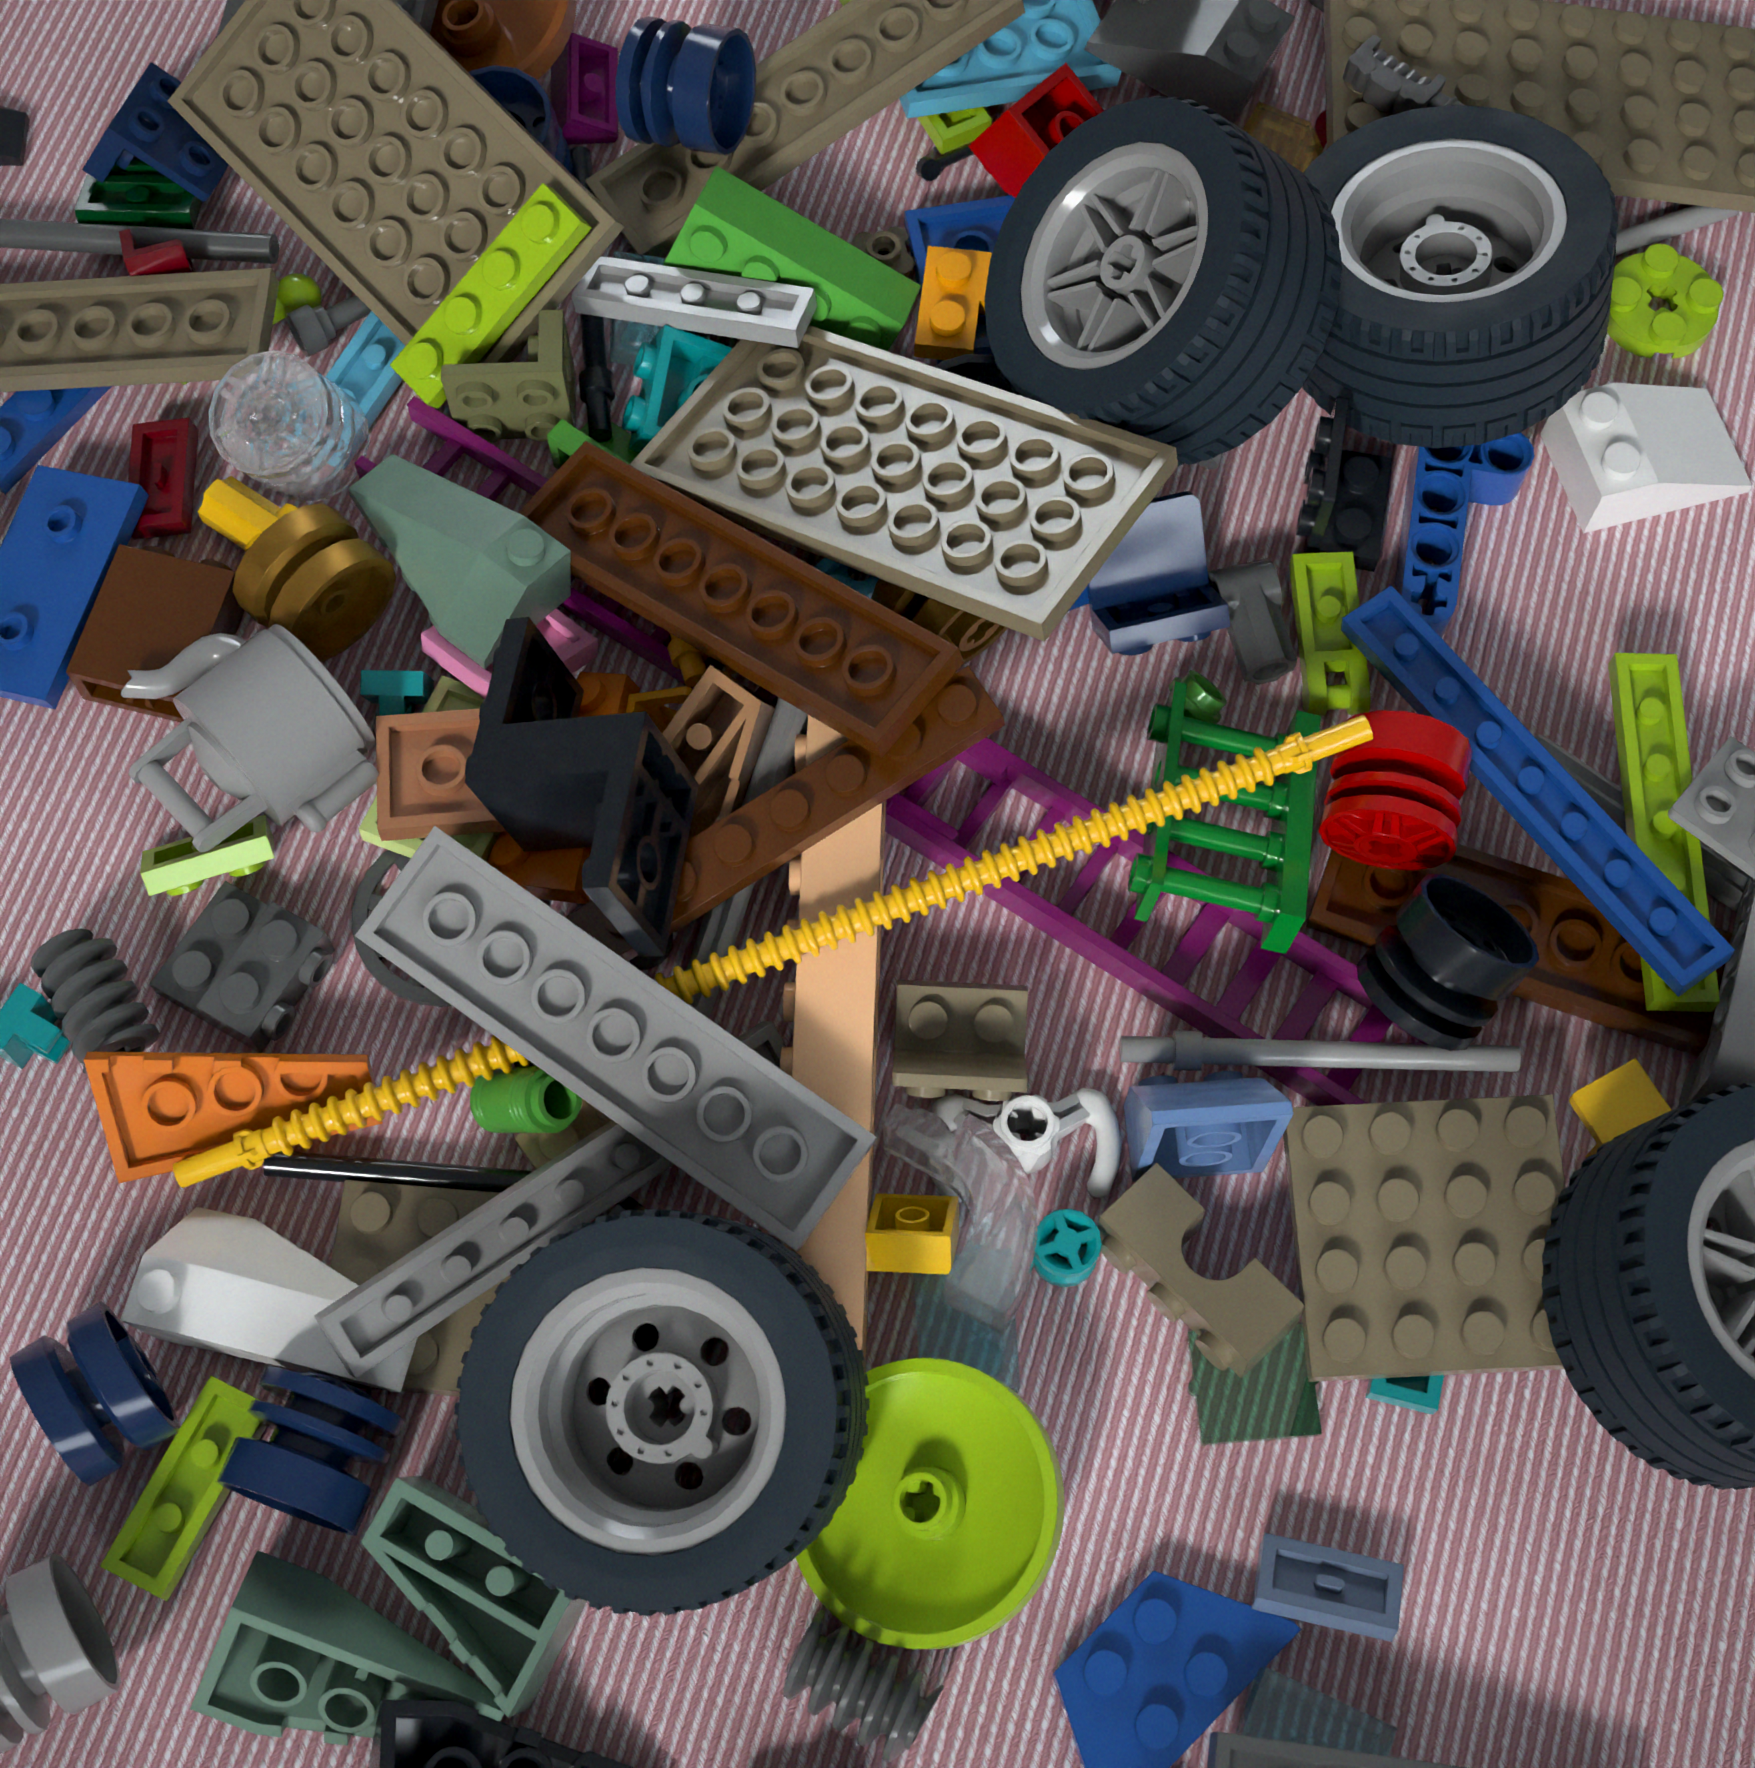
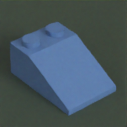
M1238 1071L1214 1072L1206 1075L1203 1081L1178 1083L1176 1077L1168 1075L1152 1076L1140 1080L1138 1086L1129 1087L1123 1106L1132 1182H1136L1156 1163L1173 1179L1263 1172L1293 1116L1292 1101L1263 1077L1243 1078V1074Z

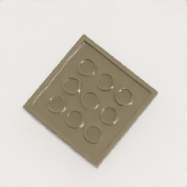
M1553 1094L1292 1107L1293 1116L1283 1133L1299 1296L1300 1301L1305 1305L1301 1316L1308 1382L1564 1369L1552 1343L1542 1296V1252L1545 1246L1544 1239L1551 1225L1553 1208L1558 1204V1196L1566 1188Z

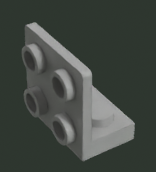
M1730 736L1668 811V817L1753 879H1755V752Z

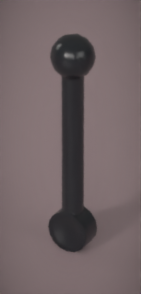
M970 144L937 159L930 156L922 157L916 165L917 175L925 181L935 180L939 176L941 169L974 155L968 147Z

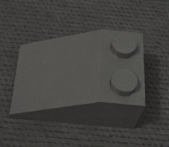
M1116 0L1087 41L1084 50L1168 97L1176 96L1182 97L1185 100L1191 99L1196 101L1201 106L1204 105L1211 108L1235 124L1271 67L1295 16L1280 9L1269 0H1151L1144 5H1141L1137 0Z

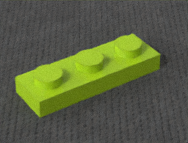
M210 1375L102 1561L101 1568L165 1601L169 1600L231 1491L216 1481L235 1438L251 1437L260 1440L267 1427L247 1411L251 1401L259 1399Z

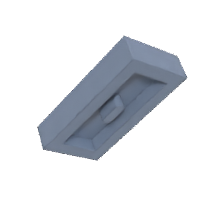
M1264 1533L1259 1546L1251 1609L1392 1642L1399 1627L1404 1565Z

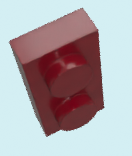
M189 417L132 425L128 482L139 484L149 494L131 536L134 540L191 533L199 430Z

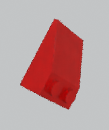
M1064 63L1007 109L968 147L1004 192L1016 198L1025 181L1048 152L1076 127L1104 110L1069 65Z

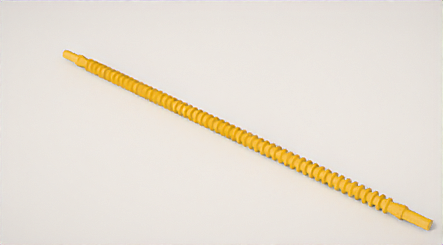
M1361 715L1302 737L1300 732H1296L1286 736L1282 744L1266 752L1261 747H1255L1253 749V757L1246 759L1243 754H1237L1235 756V764L1228 766L1225 761H1219L1217 763V770L1211 773L1207 768H1200L1199 777L1196 779H1191L1189 775L1183 774L1181 776V784L1178 786H1173L1171 782L1165 781L1163 783V791L1155 793L1153 789L1147 788L1145 789V797L1143 799L1137 800L1134 795H1128L1126 799L1127 804L1119 807L1116 802H1110L1108 805L1109 811L1102 814L1098 809L1094 808L1090 811L1091 818L1087 820H1082L1080 816L1075 815L1072 818L1073 824L1069 827H1064L1062 823L1056 822L1054 824L1055 831L1050 834H1046L1044 830L1038 829L1036 831L1037 838L1028 841L1026 837L1020 836L1017 846L1010 848L1008 844L1001 843L1000 852L993 855L989 850L985 849L982 851V859L979 861H973L971 857L966 856L963 860L964 866L960 868H955L953 864L948 863L945 866L946 872L942 875H937L934 870H929L927 872L928 879L923 882H919L916 877H911L909 879L910 886L901 889L898 884H892V893L883 896L880 891L876 890L873 892V900L866 903L862 898L857 897L855 899V907L851 909H846L843 904H839L837 906V913L833 916H828L825 911H820L818 915L819 920L814 923H810L807 918H802L800 921L801 927L792 930L789 925H784L782 927L783 934L776 937L767 931L764 934V941L756 944L752 938L746 940V948L743 950H737L734 945H730L728 947V955L724 957H719L716 952H712L708 963L701 964L698 959H693L691 969L683 971L680 966H675L673 968L674 975L665 978L659 972L655 975V981L691 1005L693 1003V995L697 993H702L705 998H709L713 987L720 986L723 991H728L730 981L738 979L744 985L748 981L747 975L754 972L763 978L766 975L765 968L774 965L778 971H781L784 968L783 962L787 959H793L796 964H800L802 962V954L806 952H811L814 957H818L822 946L829 945L832 950H837L839 940L847 938L850 943H855L857 940L856 934L865 931L871 937L875 934L874 927L882 924L887 930H890L893 927L892 921L896 918L901 917L905 923H909L911 921L910 914L914 911H920L923 916H927L929 914V906L933 904H938L941 909H945L949 898L956 897L959 902H964L966 892L974 890L977 895H982L984 892L983 886L990 883L999 889L1002 886L1001 879L1010 876L1014 882L1020 880L1019 873L1023 870H1028L1032 875H1036L1038 873V865L1046 863L1050 868H1054L1056 866V859L1064 856L1068 861H1073L1075 851L1082 849L1084 853L1091 854L1093 851L1092 845L1099 842L1103 847L1107 848L1110 846V838L1113 836H1119L1121 840L1126 841L1129 838L1128 832L1132 829H1137L1139 833L1145 834L1147 832V824L1150 822H1155L1157 826L1163 827L1165 825V817L1173 815L1176 820H1181L1185 809L1191 808L1194 813H1200L1202 803L1209 801L1212 806L1216 807L1219 805V797L1227 794L1230 799L1235 800L1238 796L1237 790L1245 788L1248 792L1253 793L1256 790V783L1259 781H1263L1267 786H1272L1274 784V777L1290 772L1302 774L1310 771L1314 761L1373 740L1372 729L1365 715ZM493 1035L491 1037V1044L488 1046H484L480 1041H476L473 1044L472 1052L466 1053L462 1048H457L455 1050V1058L450 1060L444 1055H439L435 1066L430 1067L423 1061L418 1065V1072L411 1073L407 1068H404L400 1071V1079L393 1080L389 1075H385L382 1078V1085L379 1087H375L371 1082H367L363 1087L364 1092L361 1094H357L353 1089H349L346 1091L345 1099L339 1101L335 1096H330L327 1099L326 1107L321 1108L319 1104L314 1102L310 1104L309 1113L303 1115L301 1111L293 1110L290 1116L291 1120L289 1121L276 1116L272 1121V1126L266 1129L261 1128L256 1131L244 1129L233 1134L234 1141L174 1163V1176L180 1187L185 1188L241 1166L252 1170L262 1166L264 1159L272 1157L273 1154L280 1151L287 1156H291L297 1144H300L305 1149H309L315 1137H318L323 1142H327L330 1140L331 1132L337 1130L341 1135H346L349 1132L350 1124L355 1123L357 1127L362 1129L367 1125V1118L373 1116L375 1120L381 1122L384 1120L385 1111L392 1110L396 1115H400L403 1112V1105L405 1103H410L414 1108H418L421 1105V1098L424 1096H428L432 1101H436L440 1096L439 1091L446 1089L450 1094H455L458 1090L457 1084L465 1082L468 1087H473L476 1084L477 1076L483 1075L486 1080H492L494 1070L501 1068L504 1073L508 1074L511 1072L514 1062L519 1061L522 1066L527 1067L530 1061Z

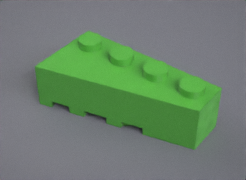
M717 165L663 263L664 266L814 288L817 307L809 323L810 326L885 351L889 350L902 330L921 288V285Z

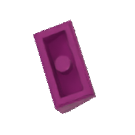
M571 32L564 50L551 66V104L557 117V123L561 127L568 145L615 143L618 139V113L616 107L618 48Z

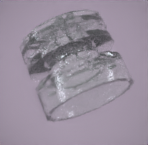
M272 350L251 354L232 366L216 386L208 411L210 437L220 456L236 469L255 481L262 483L281 497L298 502L309 503L329 499L348 487L358 474L354 463L361 455L366 457L370 444L368 421L357 400L299 356Z

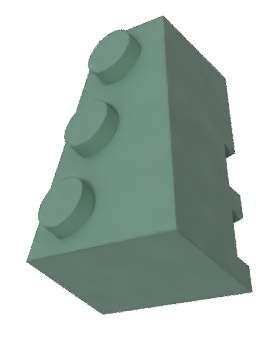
M422 1476L396 1477L361 1543L416 1609L424 1611L451 1643L449 1648L463 1664L468 1663L495 1695L493 1700L507 1717L530 1709L587 1601L582 1599L574 1601L564 1597L563 1590L558 1588L551 1590L544 1585V1578L536 1572L529 1574L522 1568L523 1562L517 1559L516 1556L510 1557L505 1551L506 1544L501 1537H494L488 1529L490 1523L486 1520L484 1514H479L476 1507Z

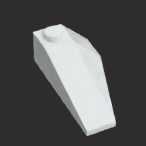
M200 1207L192 1210L143 1254L120 1321L159 1340L303 1372H316L335 1379L401 1393L417 1338L358 1378H354L347 1372L314 1315L359 1285L256 1219Z

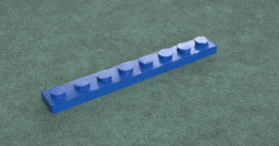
M1392 585L1342 618L1341 631L1417 714L1431 716L1454 726L1468 738L1472 749L1470 771L1678 997L1730 960L1735 949Z

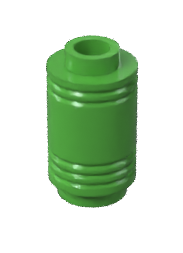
M537 1066L512 1067L511 1072L508 1074L499 1068L494 1070L492 1080H486L483 1075L477 1077L476 1084L472 1087L470 1094V1107L474 1119L483 1129L492 1133H557L566 1129L575 1120L582 1105L581 1097Z

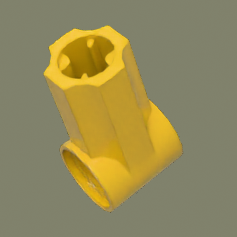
M230 476L223 480L217 478L204 492V499L198 514L204 524L244 549L246 553L265 529L283 515L298 508L288 503L280 508L233 476Z

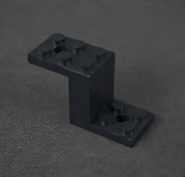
M530 617L506 619L500 645L496 648L493 655V672L486 700L480 706V723L473 751L466 761L465 784L524 852L592 847L590 857L586 858L582 868L583 890L640 957L665 956L699 784L646 711L578 717L584 689Z

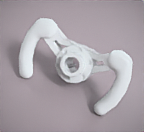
M1081 1088L1056 1103L1047 1102L1042 1096L1034 1094L1033 1096L1025 1095L1019 1097L1013 1095L1012 1099L1005 1100L1002 1104L990 1106L959 1094H952L936 1100L932 1105L925 1129V1156L931 1179L941 1196H959V1203H961L965 1198L966 1189L954 1170L949 1151V1136L952 1131L959 1129L970 1136L990 1144L997 1162L1010 1172L1026 1175L1042 1170L1053 1158L1057 1141L1084 1123H1087L1095 1129L1097 1140L1095 1164L1087 1182V1189L1091 1196L1102 1198L1106 1197L1110 1192L1119 1170L1122 1143L1118 1119L1108 1097L1103 1092L1090 1088ZM1019 1134H1027L1033 1141H1023Z

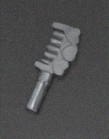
M1376 35L1367 39L1349 57L1343 73V80L1350 83L1355 91L1364 92L1363 100L1382 112L1392 110L1394 114H1398L1412 109L1448 105L1466 106L1457 101L1455 96L1450 98L1441 92L1447 79L1444 76L1438 74L1433 81L1427 76L1421 78V73L1418 70L1412 69L1409 71V66L1404 62L1398 64V59L1395 56L1390 55L1386 57V51L1379 48L1382 39Z

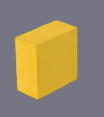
M876 1193L865 1231L866 1271L951 1275L959 1237V1196Z

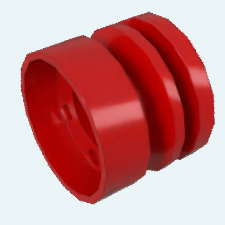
M1376 710L1356 714L1345 720L1348 721L1365 715L1372 729L1373 740L1332 755L1330 773L1334 781L1329 784L1325 793L1324 804L1326 807L1322 813L1318 830L1323 842L1344 857L1361 864L1384 869L1413 871L1435 868L1450 861L1457 850L1459 837L1457 827L1461 822L1463 813L1458 800L1461 799L1467 788L1472 749L1468 738L1454 726L1431 716L1407 711Z

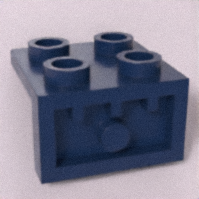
M150 62L107 127L82 170L103 183L115 164L126 170L133 157L136 156L200 200L207 201L229 164L168 103L169 98L182 82L153 62Z

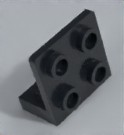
M1337 396L1331 417H1319L1313 449L1310 448L1303 480V484L1308 485L1306 500L1303 499L1300 506L1296 535L1306 537L1304 553L1353 552L1355 569L1374 572L1379 560L1392 458L1342 450L1349 398Z

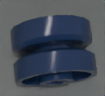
M99 1301L67 1322L66 1337L73 1356L60 1342L44 1335L9 1357L12 1372L35 1419L67 1466L82 1482L89 1486L94 1485L123 1466L125 1448L119 1431L133 1445L148 1451L177 1433L180 1429L176 1413L151 1362L113 1311L102 1301Z

